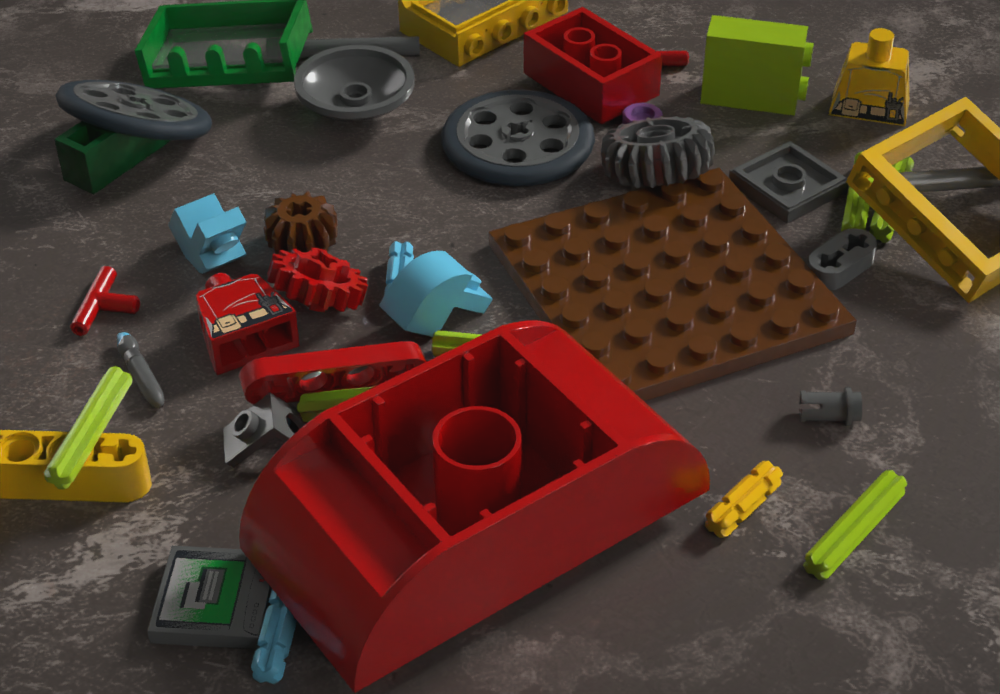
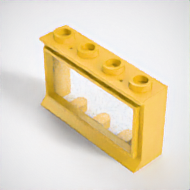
M398 0L400 32L408 37L419 36V43L460 67L524 35L525 32L567 13L568 0Z

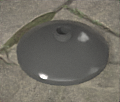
M347 45L319 52L304 61L297 69L294 77L295 93L304 106L321 116L342 121L368 120L388 114L410 97L415 85L413 68L404 57L391 50L370 45Z

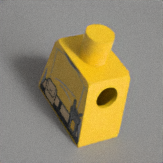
M876 28L870 31L868 43H851L834 88L829 115L905 126L910 100L909 51L905 48L893 47L895 35L892 31Z

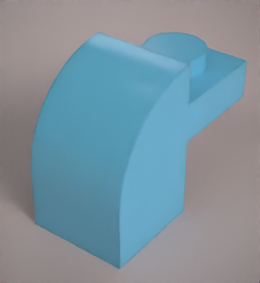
M213 193L174 209L168 226L183 254L198 272L202 274L247 255L239 240L246 225V220L239 207L224 212Z
M431 251L413 259L398 273L379 306L405 331L433 337L435 331L442 329L454 307L484 314L493 298L479 287L481 280L473 273L467 271L446 251Z

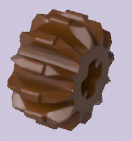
M309 191L299 196L291 192L289 198H275L274 205L265 208L264 236L268 247L274 249L276 254H279V250L291 253L292 249L305 253L311 250V248L328 251V247L336 244V237L338 236L337 213L334 211V205L326 202L325 196L312 198Z

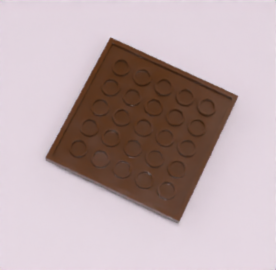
M720 168L699 174V177L696 179H687L683 184L673 183L669 184L668 187L660 185L654 188L647 187L630 191L615 197L590 202L586 205L489 231L490 248L539 319L564 329L643 401L855 333L857 320Z

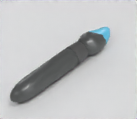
M126 332L118 333V353L124 358L143 397L154 408H161L164 405V393L145 358L140 353L138 342L132 335Z

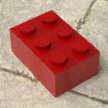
M583 6L524 33L523 73L557 96L575 104L581 111L601 125L622 115L624 109L632 104L646 103L660 96L663 55Z

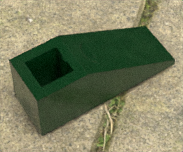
M83 121L54 139L63 180L93 195L171 141L116 133Z

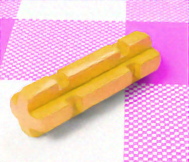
M762 461L750 471L751 474L746 475L722 498L723 502L716 503L706 513L707 521L705 526L708 531L714 532L719 538L729 536L738 527L737 523L743 522L767 499L765 495H771L781 485L783 472L779 466H773L770 461Z

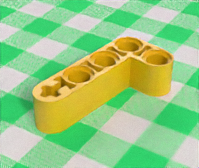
M0 430V499L133 502L145 496L152 486L145 446L142 440L135 435L102 433L69 488L58 489L54 484L45 480L44 471L68 432Z

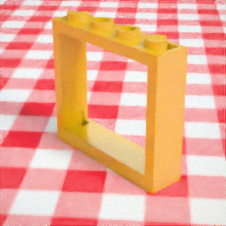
M964 97L861 152L846 183L947 283L970 303L1000 284V252L988 259L892 166L951 134L1000 180V127L967 97ZM957 124H959V125L965 130V132H963V131L957 126ZM870 177L874 179L872 183L868 180ZM969 273L975 277L973 281L967 277Z

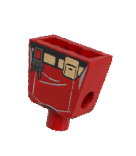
M226 273L214 274L207 280L205 289L199 291L195 296L201 330L216 375L243 367L254 359L274 356L300 346L295 309L258 274H249L231 280Z

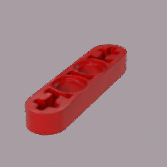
M400 341L262 357L247 363L241 369L239 379L245 399L251 404L257 403L270 392L288 403L300 401L301 395L305 393L375 387L425 363L426 359L417 343ZM368 366L365 370L359 373L348 374L350 371L358 367ZM322 372L314 378L301 380L310 373Z

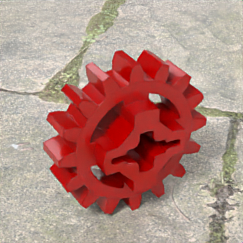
M311 248L306 253L297 249H292L291 253L279 250V254H273L267 274V281L274 284L273 289L276 291H286L288 299L296 300L308 306L309 310L325 312V310H328V307H334L340 312H344L346 307L357 310L358 305L362 306L368 288L367 277L360 276L361 271L359 269L350 268V263L347 260L338 259L328 254L326 250Z

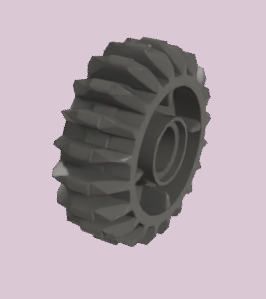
M661 116L652 119L647 117V119L640 121L633 120L630 124H621L617 128L611 129L602 138L600 154L605 176H608L610 181L620 183L623 186L634 185L636 188L651 186L654 188L660 185L668 187L669 184L673 183L683 184L687 179H696L699 177V174L709 171V167L713 165L715 148L710 127L705 125L704 122L690 117Z

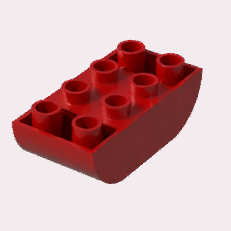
M538 320L513 322L499 326L331 407L300 428L273 455L254 483L247 498L240 522V549L351 690L356 693L710 490L709 468L704 456L696 447L564 329L555 324Z

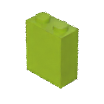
M712 15L706 37L700 104L795 116L797 101L806 100L809 77L801 76L802 68L811 66L814 43L806 42L808 26Z

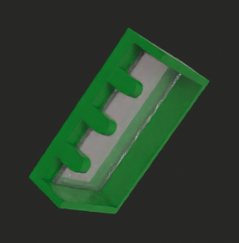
M246 0L160 5L134 50L144 85L157 89L294 82L296 64L309 33H313L307 0Z

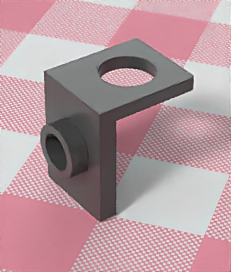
M270 392L249 409L241 411L231 423L224 427L225 463L234 468L275 436L286 442L294 435L287 424L286 418L291 419L299 429L307 423L303 421L297 409Z

